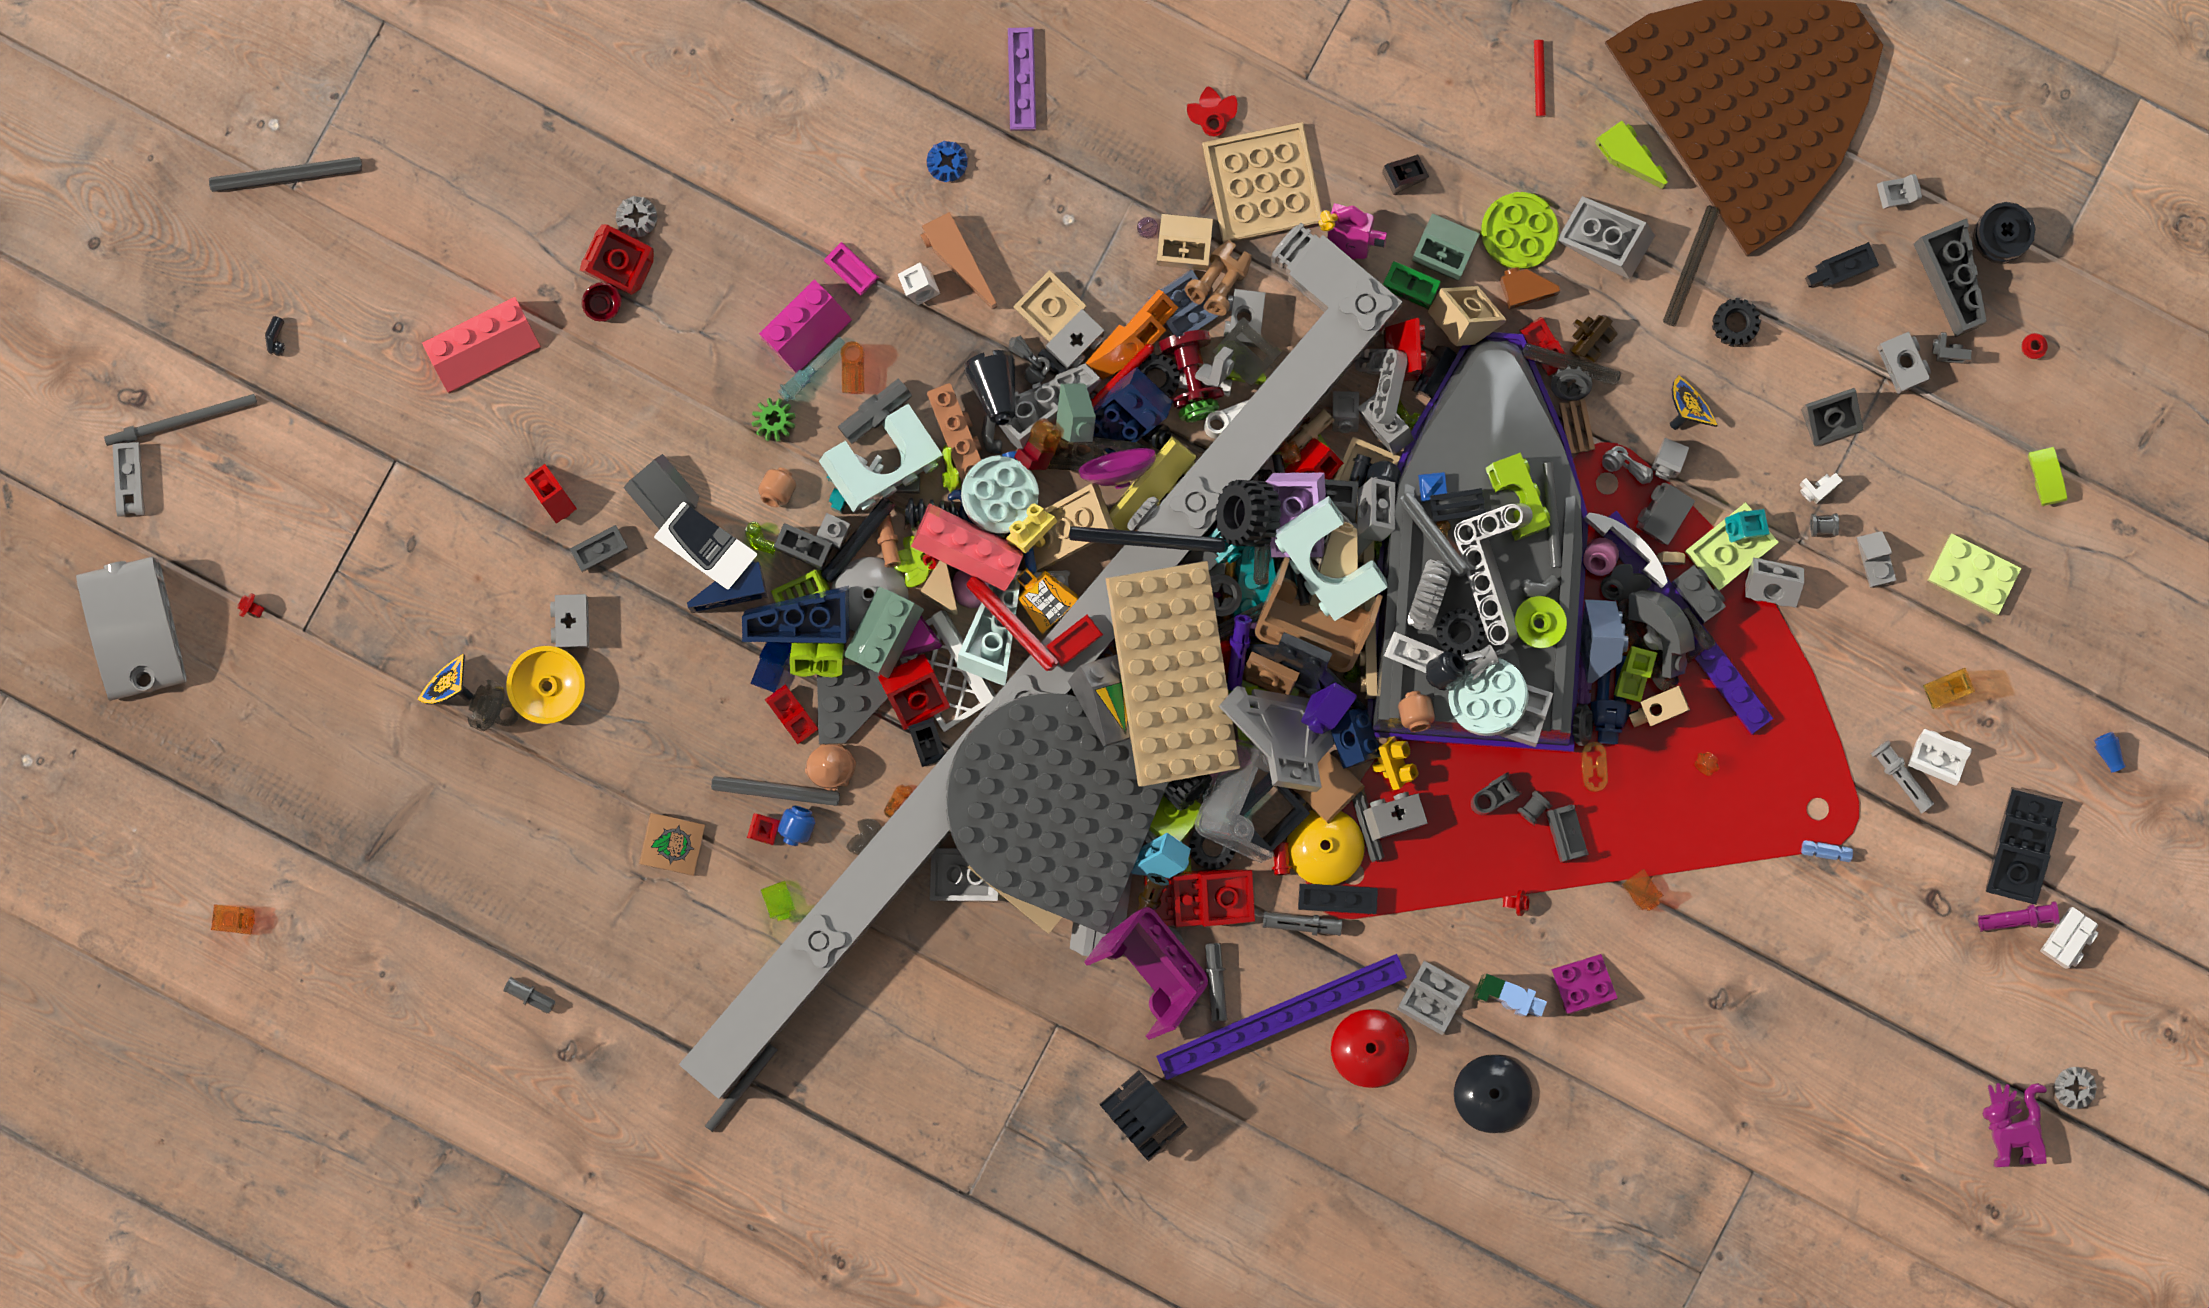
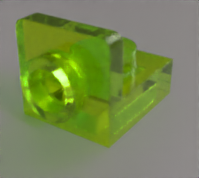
M786 881L761 889L771 919L776 918L780 922L792 917L791 912L796 911Z

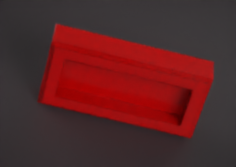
M1086 614L1046 645V648L1058 660L1060 666L1063 667L1101 638L1103 634L1088 614Z

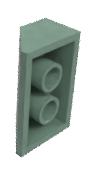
M878 587L844 657L889 679L924 609L910 600L882 587Z

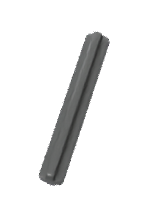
M1410 492L1405 493L1400 497L1399 502L1453 573L1458 577L1464 576L1469 571V567L1414 495Z

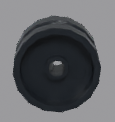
M2002 202L1993 205L1979 218L1974 228L1973 238L1976 249L1982 257L1993 263L2005 264L2014 262L2029 249L2034 241L2036 228L2033 217L2027 209L2017 203ZM2003 230L2007 232L2006 237L2001 234Z

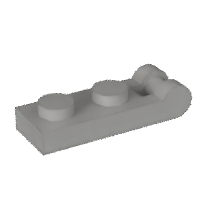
M140 443L113 444L117 516L123 517L129 513H135L136 516L144 515ZM134 495V503H125V496Z

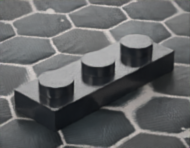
M1300 883L1298 910L1376 915L1378 888Z

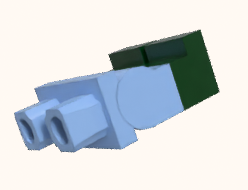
M1487 973L1481 975L1472 998L1481 1003L1487 1002L1488 998L1501 1002L1503 1007L1508 1010H1516L1514 1014L1521 1017L1527 1016L1528 1013L1541 1017L1547 1001L1534 997L1536 991L1529 988L1523 989L1520 986Z

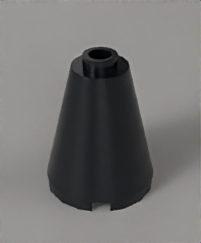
M993 350L994 355L985 357L984 352L980 353L965 363V375L990 421L997 425L1009 424L1016 415L1015 360L1013 354L1006 350Z

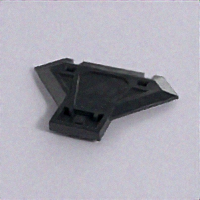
M1286 632L1283 633L1278 645L1250 644L1247 648L1245 666L1251 652H1254L1299 672L1293 688L1309 696L1333 683L1348 689L1327 667L1332 653ZM1357 697L1349 707V709L1359 708L1365 710L1366 706Z

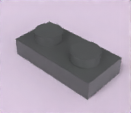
M614 525L570 548V551L583 573L627 550L628 547L619 529Z

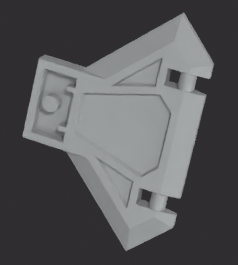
M1237 686L1218 707L1268 757L1272 785L1317 792L1321 789L1317 763L1335 742L1331 730L1323 734L1315 733L1301 722L1310 698L1253 689L1252 695H1248L1245 687Z

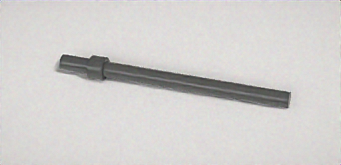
M251 394L139 427L129 426L123 428L124 431L104 436L107 446L124 441H127V443L138 440V437L257 404L255 394Z

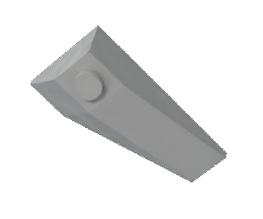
M1084 363L1056 375L1054 380L1045 384L1036 383L1032 385L1033 389L1020 394L1017 391L1015 392V417L1009 424L999 426L1017 449H1024L1028 440L1046 443L1055 433L1061 384L1084 383L1090 394L1101 382V379Z

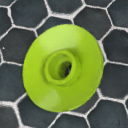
M1545 596L1531 597L1525 600L1515 613L1514 620L1518 636L1531 647H1551L1561 640L1566 631L1567 620L1565 612L1551 598ZM1540 620L1543 623V627H1535L1534 621Z

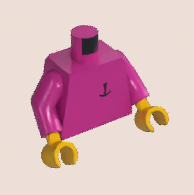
M1334 203L1331 212L1325 210L1321 213V219L1318 221L1321 230L1328 231L1327 238L1352 260L1367 258L1371 245L1385 247L1387 232L1373 230L1374 217L1371 214L1365 213L1353 205L1346 207Z

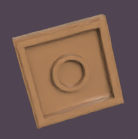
M1251 652L1242 680L1255 686L1258 685V687L1269 692L1290 695L1299 672Z

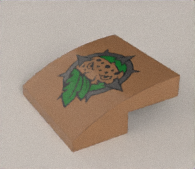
M650 813L639 864L694 876L705 825Z

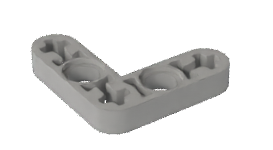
M1366 349L1355 361L1357 371L1369 375H1380L1372 411L1374 422L1390 425L1395 418L1407 366V355L1404 352L1394 349Z

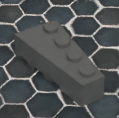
M1967 218L1924 235L1913 243L1955 337L1975 330L1987 322L1981 289L1978 287V272L1976 265H1974L1972 241L1969 239Z

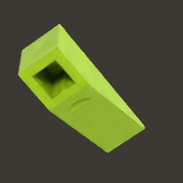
M1620 121L1596 139L1595 144L1610 164L1661 189L1666 187L1668 183L1666 172L1660 165L1656 167L1650 159L1652 158L1650 150L1644 144L1642 146L1635 138L1637 134L1630 124L1625 125L1623 121Z

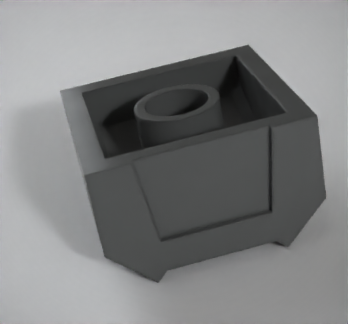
M663 454L655 458L623 487L659 530L682 502L696 509L699 500L698 494Z

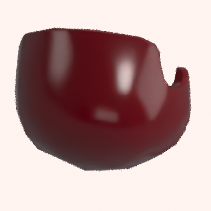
M598 282L589 286L583 293L581 307L590 319L606 322L617 315L622 300L617 288L609 283Z

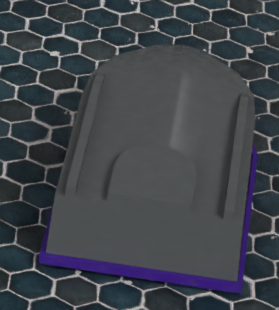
M1492 332L1475 345H1462L1433 399H1430L1412 429L1411 433L1414 440L1405 446L1397 465L1401 476L1395 491V530L1383 541L1378 542L1377 567L1387 580V588L1378 593L1383 597L1376 616L1377 697L1375 699H1368L1367 712L1376 738L1387 739L1388 737L1395 736L1396 740L1574 752L1572 724L1574 710L1577 707L1586 570L1583 563V555L1587 548L1588 523L1583 519L1588 514L1568 439L1523 334ZM1521 452L1522 457L1529 463V474L1532 482L1536 483L1540 490L1539 499L1543 507H1546L1543 463L1553 462L1562 567L1551 568L1548 528L1517 541L1514 540L1512 532L1489 539L1514 618L1518 607L1525 600L1529 599L1520 590L1522 581L1530 579L1532 582L1543 583L1551 575H1554L1560 582V585L1547 597L1555 600L1564 610L1567 620L1566 631L1559 642L1548 648L1531 647L1524 643L1519 636L1511 644L1494 645L1488 640L1486 632H1484V640L1477 649V651H1480L1488 645H1491L1495 652L1501 649L1502 652L1496 654L1497 657L1506 660L1516 667L1524 677L1527 685L1553 693L1536 747L1499 735L1481 736L1469 732L1458 723L1451 712L1448 698L1449 689L1442 691L1431 686L1426 679V673L1384 656L1394 632L1446 652L1441 649L1437 641L1436 629L1441 618L1450 610H1456V608L1469 609L1471 612H1475L1478 618L1481 619L1467 573L1462 577H1458L1451 571L1432 629L1429 631L1419 630L1408 624V615L1426 562L1430 559L1445 562L1399 502L1400 497L1410 492L1433 520L1430 501L1421 502L1418 475L1445 472L1447 493L1482 488V496L1485 503L1484 509L1486 512L1508 504H1518L1520 500L1518 495L1509 489L1495 493L1485 468L1493 462ZM1476 495L1437 500L1436 505L1476 500L1477 497ZM1478 505L1437 512L1438 516L1474 511L1478 510ZM1473 517L1434 522L1461 557L1454 536V530L1458 523ZM1492 518L1490 520V527L1494 531L1497 522ZM1469 526L1467 528V536L1471 539L1473 537V529ZM1477 551L1475 553V561L1479 564L1482 558L1480 552ZM1485 576L1483 586L1488 589L1490 582L1488 577ZM1493 601L1491 611L1496 614L1498 606ZM1540 620L1534 621L1535 627H1543V623ZM1456 623L1451 627L1450 635L1454 641L1463 643L1470 638L1471 631L1466 624ZM1501 626V628L1499 629V635L1502 639H1504L1506 636V631ZM1462 658L1465 663V667L1468 665L1469 662L1473 661H1466L1464 660V658ZM1420 691L1421 694L1429 696L1432 700L1435 720L1430 724L1431 727L1425 731L1411 732L1410 729L1405 728L1401 723L1398 704L1409 692Z

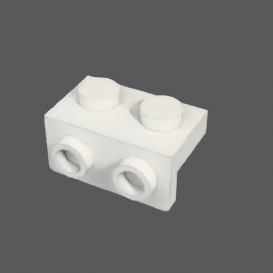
M1924 729L1916 741L1908 766L1956 786L1972 749L1961 742L1943 737L1935 731Z

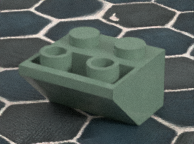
M1432 213L1412 261L1459 281L1479 237V233Z

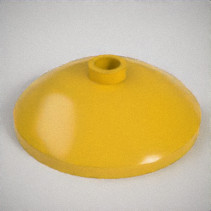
M539 646L527 650L514 661L507 676V694L514 709L525 719L539 724H553L568 718L579 707L585 692V678L579 663L568 652L553 646ZM551 682L552 689L544 691V683Z
M1311 810L1309 811L1310 814L1287 837L1290 865L1302 879L1309 883L1317 885H1336L1342 883L1357 871L1363 860V834L1357 823L1342 811L1327 823L1316 812ZM1328 841L1331 845L1330 848L1323 850L1320 847L1321 842Z

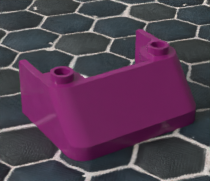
M1146 907L1136 911L1107 933L1084 963L1088 966L1105 958L1116 960L1123 954L1127 957L1154 990L1149 998V1008L1157 1018V1021L1146 1035L1147 1039L1150 1040L1173 1031L1178 1027L1206 989L1208 979L1205 971L1153 909Z

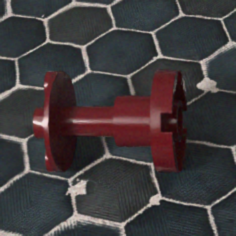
M1207 330L1184 332L1183 336L1176 338V335H1172L1159 342L1161 354L1175 355L1178 370L1184 371L1189 392L1173 399L1175 409L1186 407L1190 403L1201 400L1218 399L1224 396L1222 387L1204 388L1203 381L1195 378L1199 367L1204 365L1200 348L1211 343Z

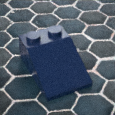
M753 559L730 589H726L714 581L687 602L690 612L695 613L768 598L760 563L754 562Z

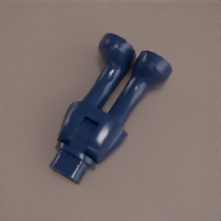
M1622 656V661L1615 666V689L1627 656ZM1609 670L1597 679L1596 700L1590 703L1595 731H1598L1597 743L1618 744L1619 733H1622V729H1624L1627 723L1628 713H1630L1632 705L1627 703V698L1614 695L1613 700L1609 699L1611 670Z

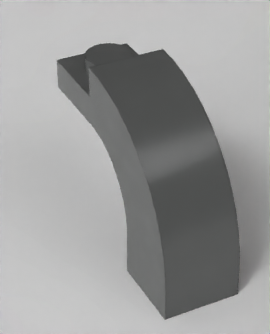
M1643 589L1629 594L1628 620L1644 622L1650 625L1661 639L1663 646L1662 677L1673 678L1684 674L1687 666L1686 652L1695 650L1692 628L1684 612L1670 598L1655 591Z

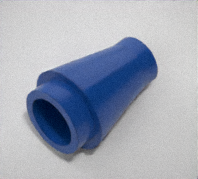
M2113 732L2103 734L2094 739L2096 744L2094 748L2105 761L2111 773L2126 767L2123 761L2119 738L2115 737Z

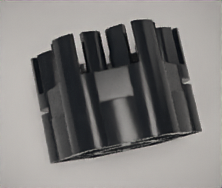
M1138 1070L1121 1085L1123 1090L1118 1087L1099 1105L1149 1162L1168 1146L1167 1140L1171 1143L1189 1127L1151 1082Z

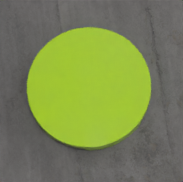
M1513 192L1494 201L1487 209L1481 225V238L1487 253L1497 263L1510 269L1519 267L1520 270L1529 269L1544 262L1554 250L1559 235L1558 222L1549 204L1542 198L1527 192Z

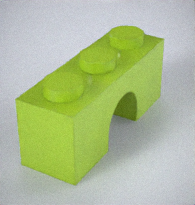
M1521 452L1493 462L1485 468L1495 493L1505 489L1512 490L1518 495L1520 503L1528 505L1532 510V521L1525 527L1511 531L1515 541L1544 531L1550 526L1549 512L1541 504L1539 499L1540 490L1537 484L1532 482L1529 474V463L1522 457ZM1515 510L1513 513V518L1516 522L1520 519L1519 510Z

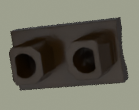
M1598 315L1595 320L1588 316L1584 322L1576 319L1573 325L1577 330L1572 337L1577 342L1570 351L1576 356L1596 362L1602 354V351L1594 345L1598 339L1601 338L1605 343L1609 344L1618 335L1611 325L1613 321L1608 316L1603 317L1601 315Z

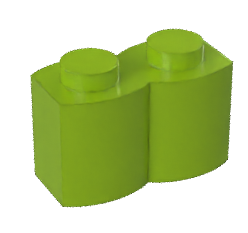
M792 642L790 673L802 677L815 674L823 677L842 675L845 654L844 643Z

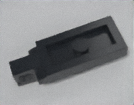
M1867 242L1822 261L1815 266L1817 272L1807 275L1805 280L1808 287L1820 283L1823 284L1824 288L1831 287L1875 269L1879 264L1870 243Z

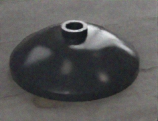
M1501 1055L1481 1056L1469 1062L1460 1071L1454 1085V1102L1461 1118L1474 1129L1485 1133L1505 1132L1517 1126L1527 1115L1532 1102L1531 1082L1524 1069L1512 1059ZM1493 1088L1499 1091V1096L1496 1099L1491 1098L1489 1095L1490 1090Z

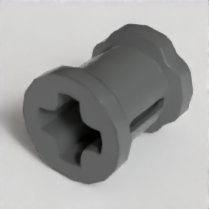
M1833 513L1832 516H1816V514H1811V536L1816 537L1817 534H1833V536H1838V514Z
M1536 791L1532 793L1533 797L1523 808L1520 807L1517 810L1534 826L1537 823V818L1545 809L1552 807Z

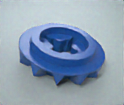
M943 141L935 144L928 152L927 168L930 174L939 181H955L967 169V155L964 149L956 142ZM940 153L946 157L955 155L952 159L954 170L948 165L939 167L942 163Z

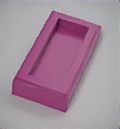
M842 242L824 259V262L860 296L879 279Z

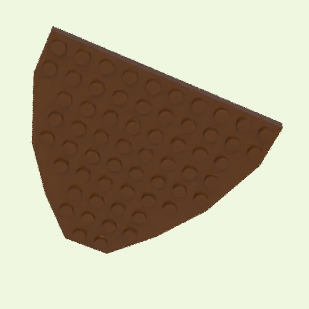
M1701 0L1647 14L1605 41L1606 47L1746 256L1790 229L1841 165L1868 105L1883 49V43L1856 3L1842 0Z

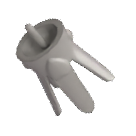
M1488 645L1480 651L1461 655L1466 661L1477 659L1466 667L1472 674H1476L1473 680L1490 666L1499 663L1496 654L1502 652V650L1500 649L1495 652L1492 646Z

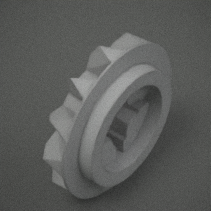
M632 196L623 200L619 205L615 219L623 233L631 237H642L650 233L655 227L657 212L654 205L645 197ZM635 206L639 214L646 215L639 218L638 227H636L633 219L625 218L633 214Z
M1155 497L1148 498L1129 520L1127 528L1130 531L1138 530L1158 507L1157 503L1159 500Z
M2071 1067L2063 1070L2057 1076L2054 1091L2057 1099L2064 1106L2071 1109H2080L2088 1106L2095 1098L2097 1086L2094 1077L2086 1069ZM2075 1076L2078 1085L2086 1087V1089L2078 1091L2077 1100L2074 1091L2065 1089V1087L2074 1084Z

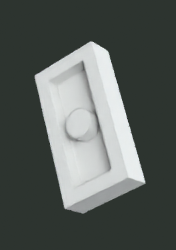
M1394 632L1384 656L1426 673L1427 663L1443 653V651Z

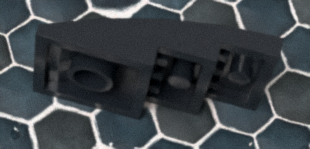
M2011 787L1994 850L1986 892L2037 905L2051 857L2050 851L2057 830L2056 824L2063 804L2062 799Z

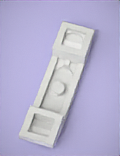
M1588 513L1583 519L1601 536H1604L1609 529L1648 563L1642 571L1660 588L1667 583L1665 572L1657 556L1635 532L1622 523L1603 515Z

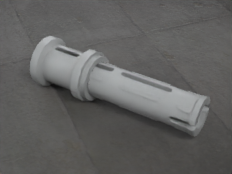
M1889 740L1885 741L1870 754L1872 757L1876 756L1885 768L1884 772L1894 777L1920 810V813L1925 812L1934 805V802L1931 801L1904 766L1905 760L1903 757L1899 758L1890 746L1891 742Z

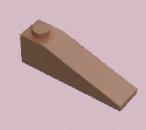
M950 212L922 225L924 233L920 234L926 248L932 247L934 253L991 309L996 308L997 303Z

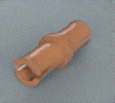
M889 513L877 528L879 534L877 542L882 548L884 564L887 568L896 567L901 564L896 544L898 536L894 534L891 514Z

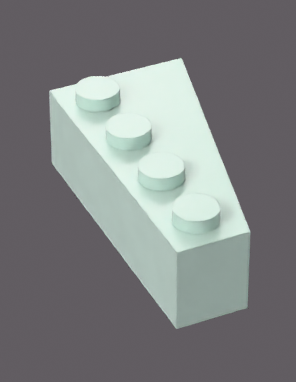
M1015 575L1005 591L989 584V588L1016 616L1020 583L1016 580L1017 575ZM982 602L959 651L957 668L1004 686L1007 679L1013 635Z

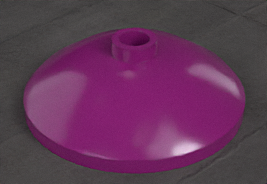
M1148 448L1128 449L1110 453L1082 465L1079 468V474L1082 479L1100 486H1115L1116 489L1125 488L1131 485V481L1141 477L1153 465L1156 454L1154 450Z

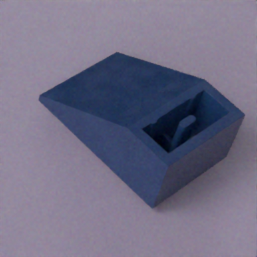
M1136 367L1119 380L1093 407L1096 416L1093 440L1108 454L1127 450L1167 418L1173 401Z

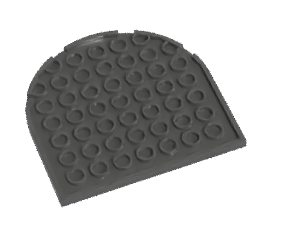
M1038 693L1011 700L984 716L985 718L966 735L953 758L946 783V815L953 840L966 863L985 882L1014 898L1106 934L1168 782L1142 787L1138 786L1131 739L1104 747L1076 696L1062 693Z

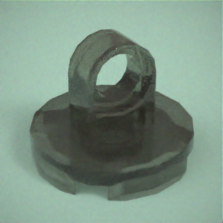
M490 679L486 680L487 685H480L469 705V710L473 712L472 719L468 718L470 727L484 732L494 722L506 727L512 726L518 720L519 713L514 709L511 702L504 699L503 685ZM510 707L512 709L511 716L508 719L502 720L500 712L502 709Z

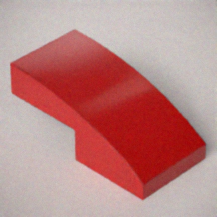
M1543 317L1536 319L1519 330L1547 376L1570 363Z
M786 684L764 699L797 744L818 730L815 723Z

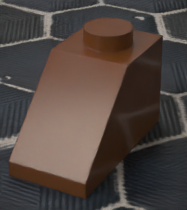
M1519 267L1509 269L1504 272L1505 275L1500 279L1509 310L1557 296L1560 293L1558 285L1528 269L1521 271Z

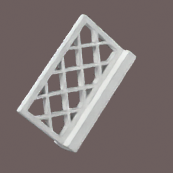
M941 610L926 622L929 626L934 625L938 632V639H942L945 644L941 648L948 649L951 658L949 665L935 662L938 649L933 651L931 661L928 660L932 669H934V665L948 668L945 683L939 682L940 685L944 686L943 692L945 696L948 687L961 690L958 705L949 703L950 707L957 708L954 720L946 724L941 716L942 712L934 715L943 732H946L986 707L996 694L987 679L953 666L954 660L956 663L958 661V654L964 640L947 612ZM918 654L914 655V657L909 656L901 658L900 660L902 664L908 662L907 658L914 659L918 657ZM952 669L963 673L964 682L962 687L949 684ZM967 682L969 683L972 690L966 688ZM965 691L974 693L980 704L972 709L963 707ZM961 709L967 711L960 715Z

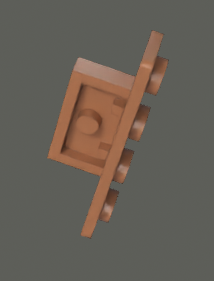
M948 383L928 391L927 395L946 444L952 448L951 456L963 484L969 470L981 461L978 452L982 451L977 436H971L969 428L973 425L967 412L962 413L952 385Z

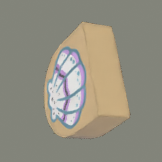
M1664 551L1656 555L1661 565L1685 564V554L1681 552Z

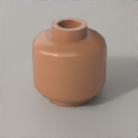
M779 467L777 470L770 469L765 473L758 487L762 502L775 508L786 505L789 502L796 488V482L791 477L792 473Z
M1420 691L1407 693L1405 698L1398 704L1401 723L1405 728L1410 729L1411 732L1425 731L1431 727L1430 724L1435 720L1431 698L1421 694Z

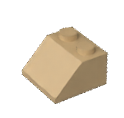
M1478 286L1441 288L1428 310L1436 325L1445 332L1455 346L1475 345L1506 322L1505 317Z

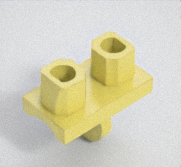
M1032 504L1027 509L1028 517L1023 522L1020 520L1015 521L1009 527L1011 534L1006 538L1010 545L1018 547L1024 553H1027L1034 545L1041 548L1046 543L1043 536L1057 523L1055 516L1049 514L1036 504Z

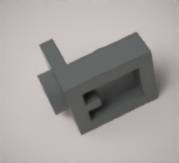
M1941 332L1938 335V339L1934 338L1932 353L1936 354V362L1968 364L1971 360L1972 350L1965 349L1964 345L1950 344L1949 348L1946 347V332Z

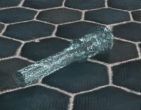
M838 337L803 371L799 369L787 383L781 384L780 389L777 391L786 402L794 401V396L811 382L810 378L846 345L843 339Z

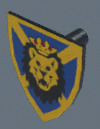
M1678 375L1673 381L1671 389L1672 399L1678 415L1670 422V426L1674 430H1678L1689 420L1717 427L1716 420L1706 402L1686 380Z
M460 655L444 666L427 684L417 700L424 704L435 705L459 695L466 702H469L474 694L463 686L465 655Z

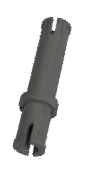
M1264 911L1263 928L1312 932V935L1317 936V933L1341 936L1342 919L1335 920L1319 918V915L1308 917Z

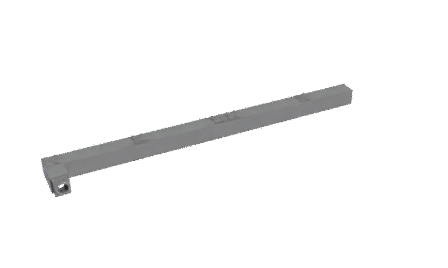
M1303 223L1296 225L1271 255L1272 262L1274 264L1278 263L1281 270L1285 269L1286 274L1289 276L1288 282L1325 313L1137 531L1205 537L1217 524L1215 515H1217L1216 504H1218L1219 495L1223 493L1222 489L1228 486V483L1231 481H1253L1272 459V456L1277 454L1401 309L1402 301L1324 235L1320 238L1316 234L1313 236L1310 229L1306 230ZM1124 545L1041 643L1046 648V645L1086 614L1099 628L1103 636L1065 666L1061 667L1058 663L1053 671H1046L1031 655L1027 658L680 1062L679 1065L718 1099H723L767 1046L776 1038L951 834L946 815V783L953 758L970 730H973L985 718L984 716L997 707L1022 696L1038 693L1070 695L1073 690L1068 680L1080 665L1100 660L1115 642L1106 578L1179 566L1192 550Z

